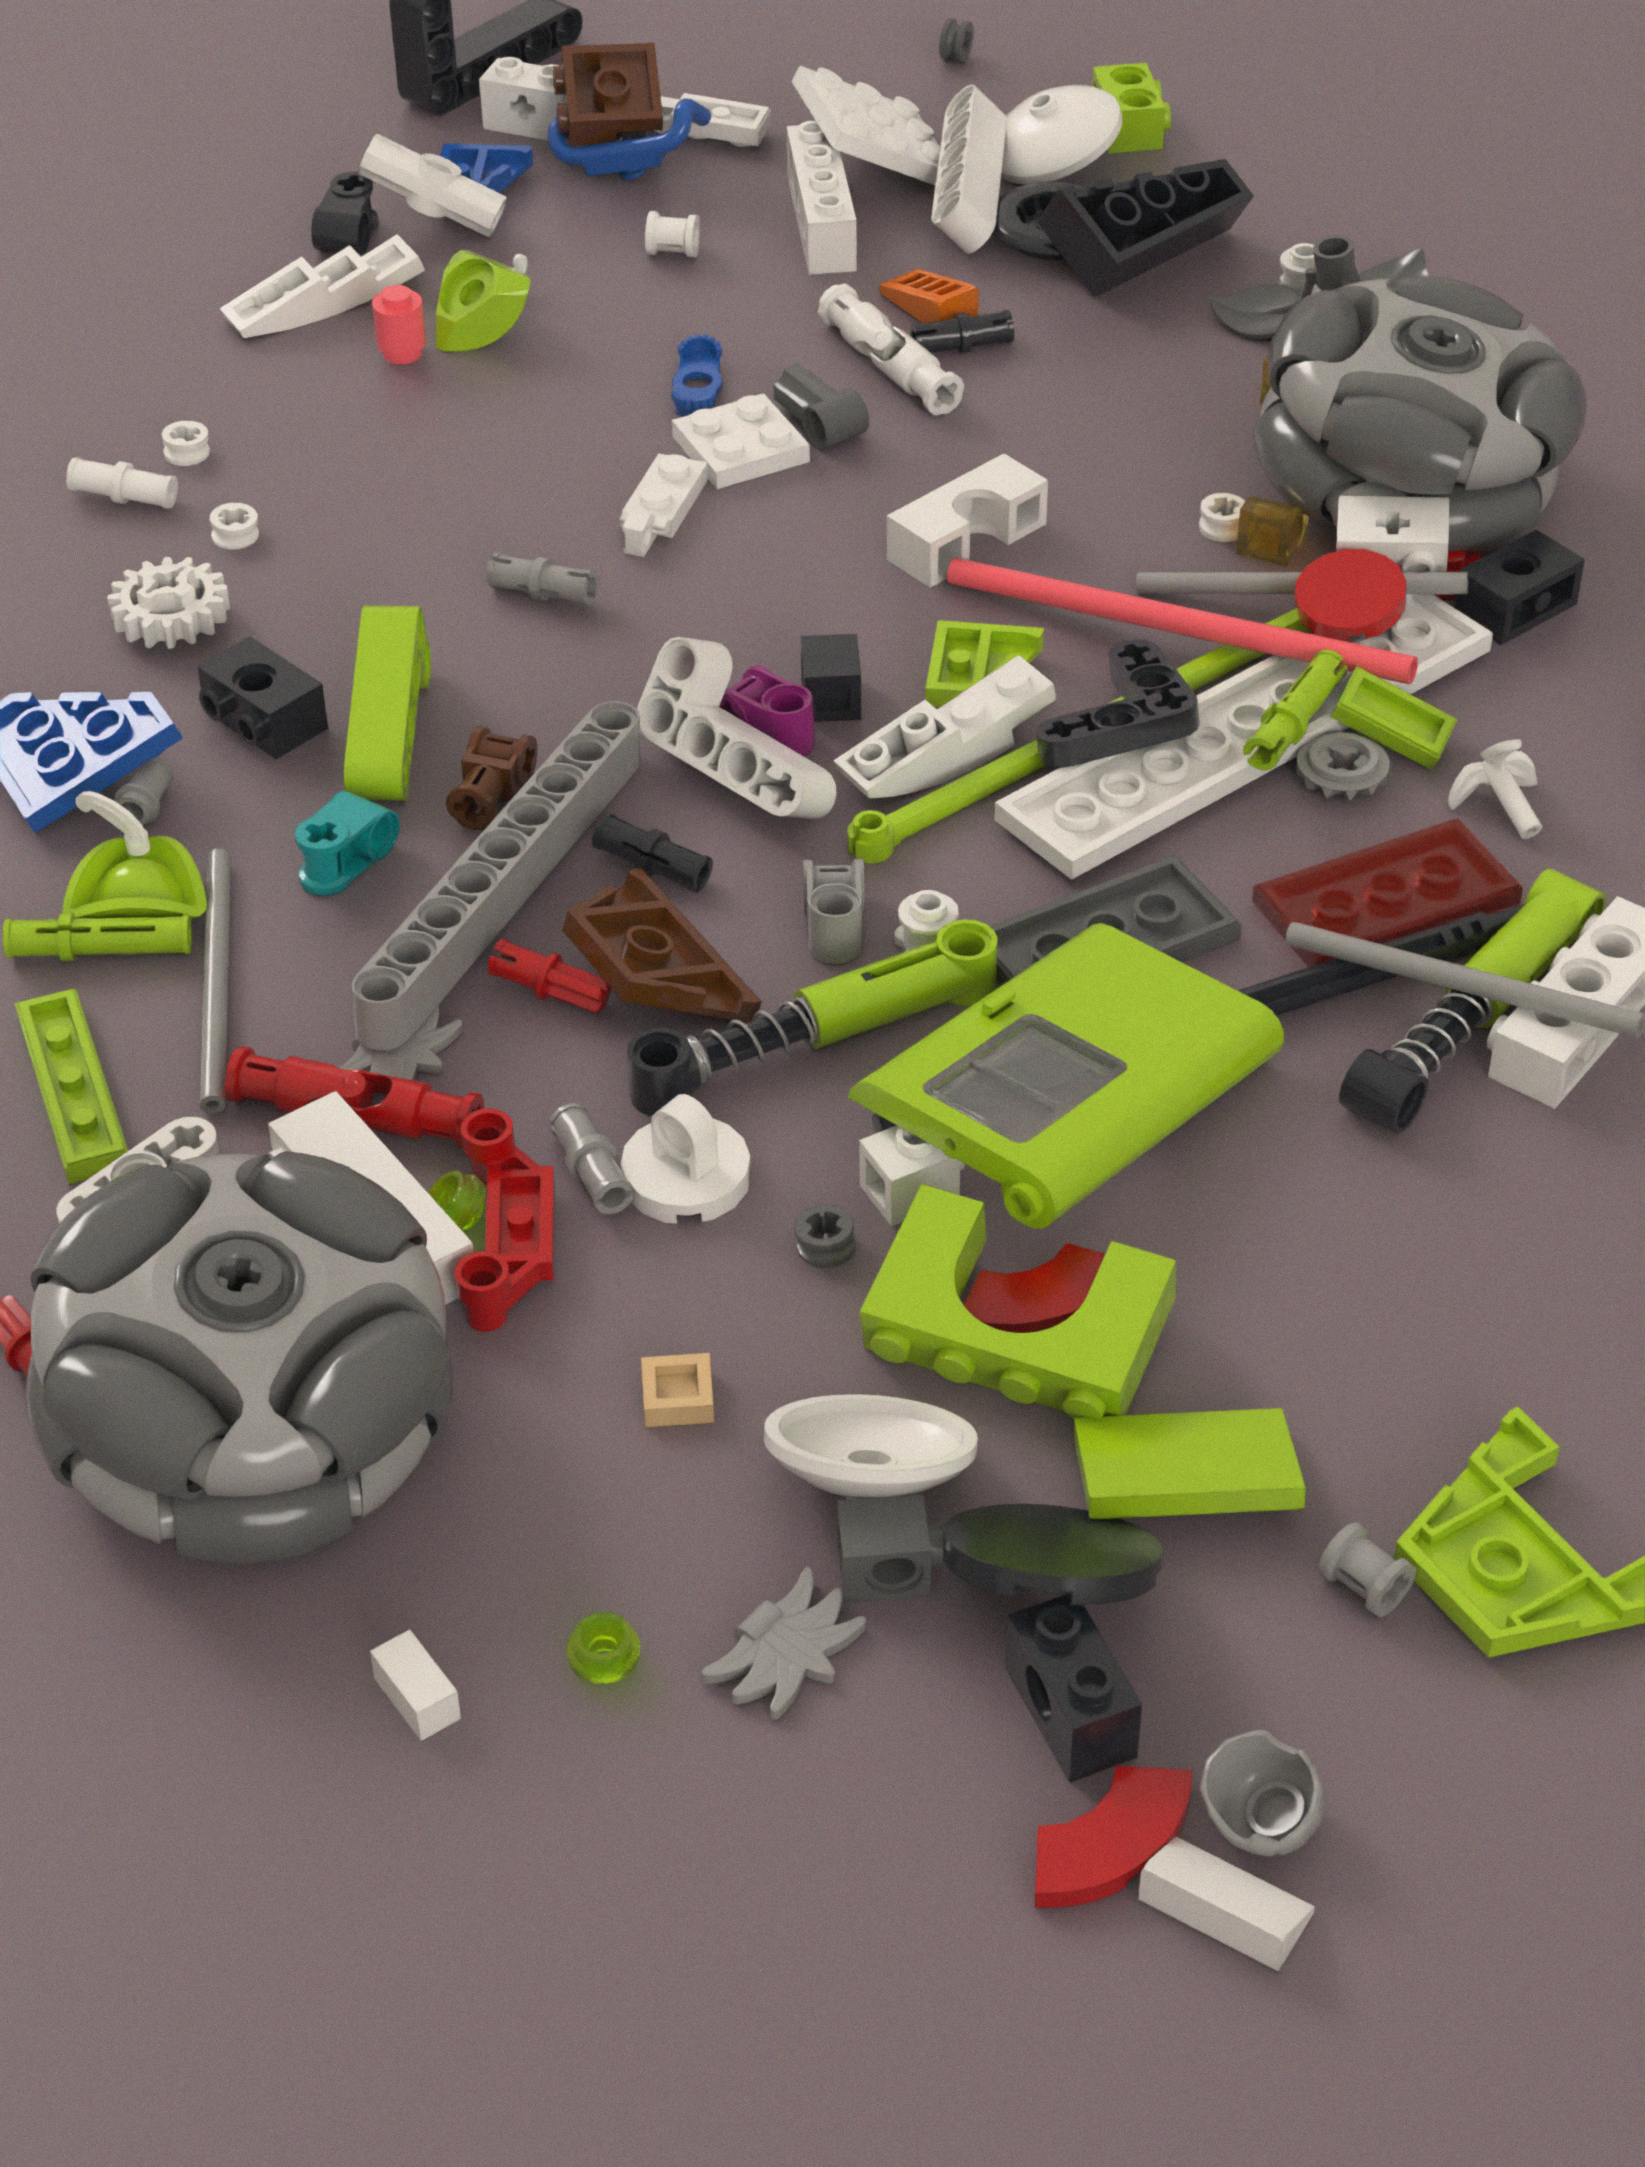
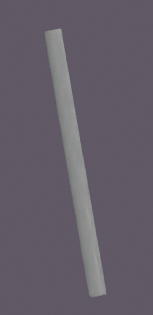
M1138 572L1136 590L1137 594H1295L1296 580L1302 572ZM1402 572L1407 584L1406 594H1468V572Z
M214 849L207 855V910L205 912L200 1108L208 1114H218L226 1107L224 1084L227 1066L231 856L223 849Z
M1292 922L1286 932V944L1292 947L1634 1038H1640L1645 1028V1013L1298 922Z

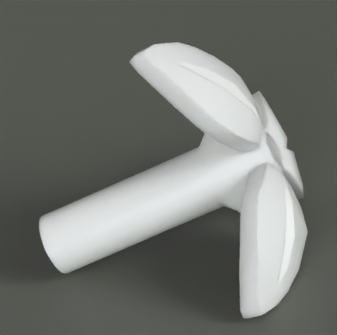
M1521 739L1507 740L1490 746L1480 753L1484 759L1483 762L1464 766L1450 790L1448 806L1451 810H1454L1480 784L1490 785L1521 838L1529 839L1542 830V825L1519 787H1532L1538 783L1532 760L1522 751H1516L1522 747Z

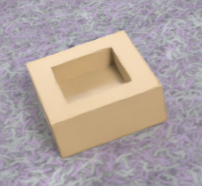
M710 1353L641 1357L645 1428L714 1423Z

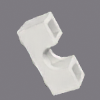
M1002 454L888 514L886 560L931 588L947 579L948 567L953 558L970 560V534H988L1010 545L1046 525L1048 480L1008 455Z

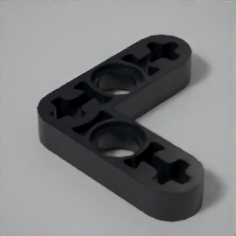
M1129 640L1116 644L1108 653L1112 683L1125 700L1061 715L1041 723L1036 729L1040 761L1052 767H1069L1189 736L1197 731L1200 725L1197 696L1155 643L1147 640Z

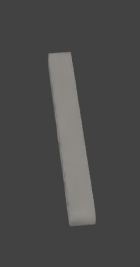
M609 701L593 707L356 974L351 984L356 1039L361 1045L369 1049L382 1051L400 1047L407 1042L634 775L640 766V715L634 706L626 702Z

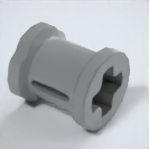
M1353 1522L1345 1526L1330 1541L1319 1561L1318 1571L1327 1581H1341L1366 1600V1609L1381 1618L1395 1609L1410 1590L1416 1578L1417 1568L1404 1558L1396 1560L1369 1539L1370 1533L1366 1527L1358 1522Z

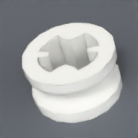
M179 421L165 427L162 431V441L165 445L163 450L165 460L177 466H190L204 461L210 453V447L207 443L209 439L207 427L195 421Z
M1215 493L1202 500L1199 530L1205 538L1216 542H1232L1245 535L1247 527L1245 519L1248 514V505L1244 499L1230 493Z
M227 503L218 506L210 514L211 539L220 548L228 550L245 548L255 543L259 537V530L257 528L258 514L249 505Z

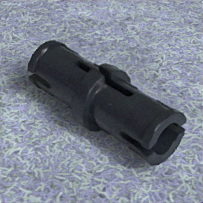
M1009 310L970 317L965 312L955 313L953 319L921 324L912 323L910 336L930 353L958 349L960 353H967L975 346L1013 342L1014 323H1007V320L1012 319Z
M609 813L599 820L593 833L592 845L594 848L602 849L634 863L635 868H642L649 877L656 873L688 887L693 892H699L704 888L713 868L711 857L703 856L671 842L669 835L654 828L648 832Z

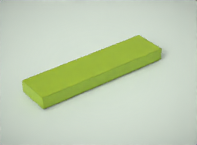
M75 988L15 1003L20 1027L68 1185L89 1179L128 1152Z

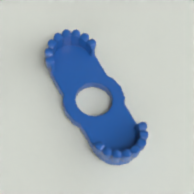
M699 334L694 335V337L688 336L686 341L682 340L681 345H678V354L680 356L679 371L672 379L673 391L671 392L675 412L682 417L691 415L700 409L715 408L717 394L720 393L723 387L722 377L719 374L720 357L722 356L720 342H715V337L709 338L706 334L702 335V337ZM695 378L706 379L711 382L710 385L703 388H690L684 385L686 381Z

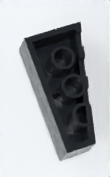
M1221 159L1173 168L1170 174L1153 176L1152 172L1136 174L1133 180L1113 183L1111 179L1095 181L1091 188L1076 190L1074 185L1061 187L1057 190L1037 223L1095 298L1230 230L1254 195L1227 160Z

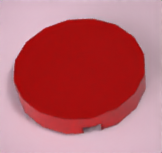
M1343 549L1322 555L1305 567L1296 580L1295 604L1302 624L1318 636L1350 641V635L1365 634V639L1379 636L1398 622L1406 609L1407 584L1400 566L1387 556L1366 549Z

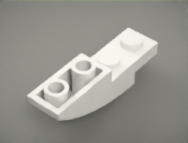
M1018 655L939 709L933 707L928 701L923 700L833 760L835 768L869 799L894 797L940 785L991 761L1015 746L1012 729L1056 700L1054 684Z

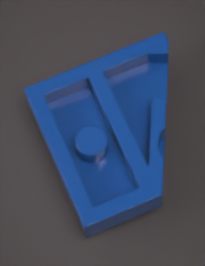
M443 144L440 154L441 157L455 163L461 169V175L498 193L533 166V150L530 145Z

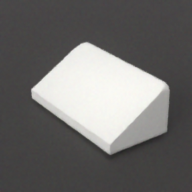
M1176 1836L1148 1860L1140 1875L1138 1900L1276 1971L1280 1970L1314 1914L1315 1906Z

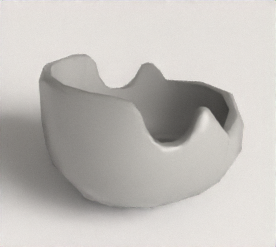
M1253 1730L1225 1739L1207 1758L1199 1787L1209 1818L1219 1833L1236 1848L1264 1857H1272L1275 1854L1286 1855L1302 1847L1322 1823L1327 1795L1316 1766L1311 1764L1307 1753L1303 1749H1296L1277 1740L1266 1730Z

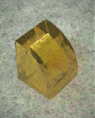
M1250 496L1240 509L1236 554L1287 567L1308 532V516L1303 514V510L1300 507L1257 496Z

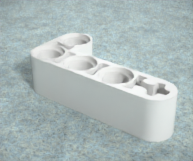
M675 637L667 641L657 656L638 704L640 733L649 741L773 815L817 819L829 813L835 803L837 793L835 781L827 770L719 707L733 669L732 658L728 649L721 643L685 637Z

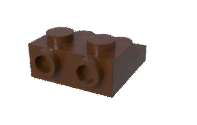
M655 43L562 46L561 66H553L554 94L564 95L565 103L557 104V124L559 133L568 132L569 146L616 141V132L663 130V112Z

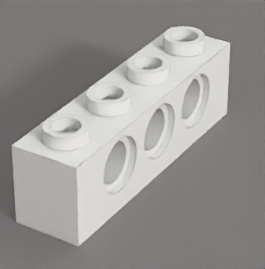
M806 121L797 126H786L787 177L808 273L812 275L857 271L856 216L840 151L832 148L816 121Z
M1617 896L1600 916L1592 914L1589 917L1579 939L1571 948L1563 947L1560 949L1551 964L1549 973L1541 982L1534 980L1531 984L1639 1012L1645 1005V908ZM1517 1007L1510 1016L1501 1015L1489 1033L1487 1048L1492 1050L1488 1078L1555 1109L1618 1037L1619 1033Z

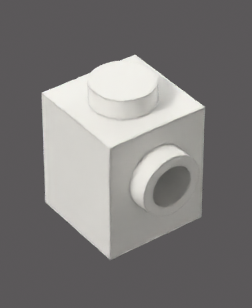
M896 1125L859 1140L860 1187L891 1227L904 1221L921 1184L960 1195V1171L964 1169L965 1163L949 1158L942 1150Z

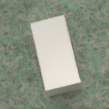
M410 1629L370 1650L374 1679L420 1741L461 1719L457 1690Z

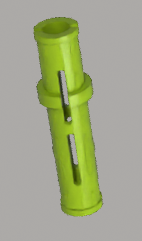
M1329 649L1317 652L1306 670L1287 691L1283 699L1277 705L1273 703L1266 709L1261 717L1260 728L1247 740L1243 747L1244 755H1249L1257 746L1256 751L1247 759L1251 766L1262 771L1270 770L1276 766L1285 750L1292 743L1296 745L1301 741L1307 732L1310 718L1327 699L1334 687L1347 674V664L1340 665L1334 673L1336 667L1344 660L1340 654Z
M60 913L58 919H5L3 924V948L6 958H14V956H60L62 962L75 961L77 955L191 954L192 922L190 915H183L181 917L76 919L74 913Z

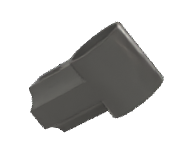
M799 364L785 368L780 379L773 384L774 400L802 422V427L808 441L819 450L865 433L869 428L867 407L862 397L855 390L847 389L837 393L812 372Z

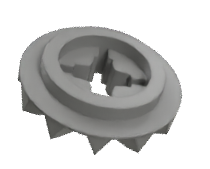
M1347 732L1325 733L1301 746L1297 754L1296 775L1305 779L1306 789H1322L1326 799L1337 794L1343 795L1348 801H1351L1356 793L1364 796H1373L1376 787L1386 785L1390 761L1385 750L1367 737Z

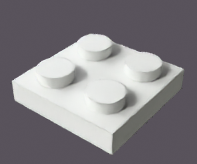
M764 393L756 396H745L736 402L715 408L700 409L691 415L672 420V436L690 459L708 463V480L716 489L810 462V444Z

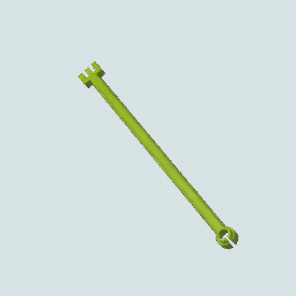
M1297 608L1265 623L1304 633L1311 631L1302 624ZM1224 644L1176 668V670L1190 688L1195 691L1267 653ZM1121 696V697H1119V698H1117V699H1115V700H1113V701H1111V702H1109V703H1113V702H1117V701H1121V700H1125V699L1123 698V696ZM1037 739L886 816L874 810L858 813L849 824L847 830V850L849 855L855 854V859H863V862L868 864L883 862L889 859L893 854L894 846L900 844L901 840L1048 766L1040 761Z

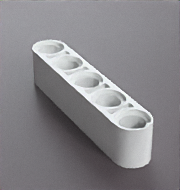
M972 84L963 88L952 99L945 112L931 217L932 223L967 254L978 250L989 239L996 225L1007 116Z

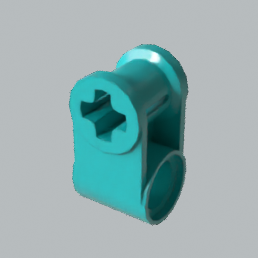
M341 791L335 794L328 804L312 817L301 822L295 829V843L303 855V865L299 868L298 875L301 887L308 893L328 896L347 889L353 880L392 850L400 831L398 814L349 791Z

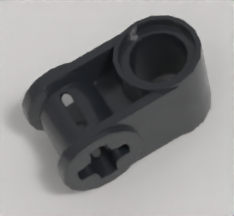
M358 171L341 173L333 178L320 206L315 209L313 214L311 235L312 243L316 250L340 252L350 245L358 254H364L367 251L369 240L378 226V215L372 209L370 199L374 187L372 180L360 175Z

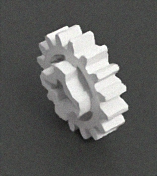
M164 557L162 565L154 566L148 561L142 562L143 568L138 572L128 569L124 571L125 582L114 581L111 584L113 594L107 595L111 620H113L115 631L117 633L125 632L126 640L130 643L141 637L144 638L145 647L147 648L153 647L160 641H165L168 649L174 648L176 641L179 639H185L190 644L197 643L196 636L200 632L213 635L215 633L214 623H225L227 621L226 610L230 609L228 589L224 583L223 574L221 572L212 573V567L209 563L194 567L193 559L189 557L178 564H173L170 557Z

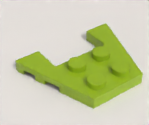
M1518 1406L1509 1410L1503 1417L1499 1430L1487 1444L1482 1442L1471 1454L1466 1469L1451 1486L1445 1484L1396 1541L1394 1553L1396 1560L1404 1558L1417 1568L1414 1581L1488 1658L1645 1623V1555L1612 1575L1603 1578L1514 1490L1515 1487L1555 1466L1560 1448Z

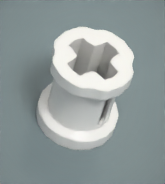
M650 211L648 213L645 228V249L647 255H656L658 251L685 253L687 257H697L700 242L699 216L689 215L688 218L662 217L658 211Z

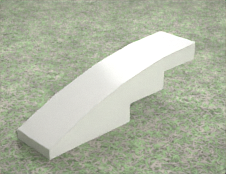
M395 235L362 257L349 245L315 268H312L301 256L227 303L220 310L243 338L291 330L338 315L368 302L386 287L401 285L424 272L425 269L419 256L398 235Z

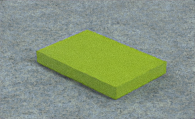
M1282 1408L1103 1416L1102 1420L1090 1417L1074 1418V1443L1089 1519L1300 1510L1305 1508L1306 1487Z

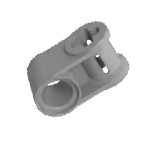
M854 859L851 865L815 866L812 860H803L804 914H807L809 952L816 960L826 964L848 963L861 954L863 947V912L865 910L863 859Z

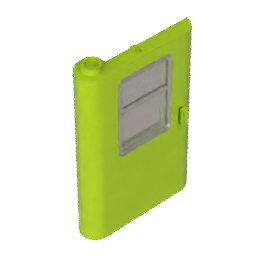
M1098 923L1092 924L856 1083L850 1089L848 1098L942 1150L949 1158L957 1159L1002 1184V1196L1009 1214L1025 1226L1033 1229H1044L1280 1052L1284 1044V1031L1280 1020L1263 1003L1112 926Z

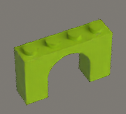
M921 1184L860 1310L864 1348L872 1350L877 1356L892 1363L910 1362L935 1370L949 1381L962 1384L973 1382L998 1390L1007 1398L1018 1403L1031 1404L1036 1402L1064 1411L1073 1419L1090 1417L1102 1420L1103 1416L1126 1415L1176 1299V1260L1111 1241L1086 1299L1080 1308L1067 1320L1052 1328L1031 1333H1013L998 1330L975 1318L960 1300L962 1292L987 1241L984 1202Z

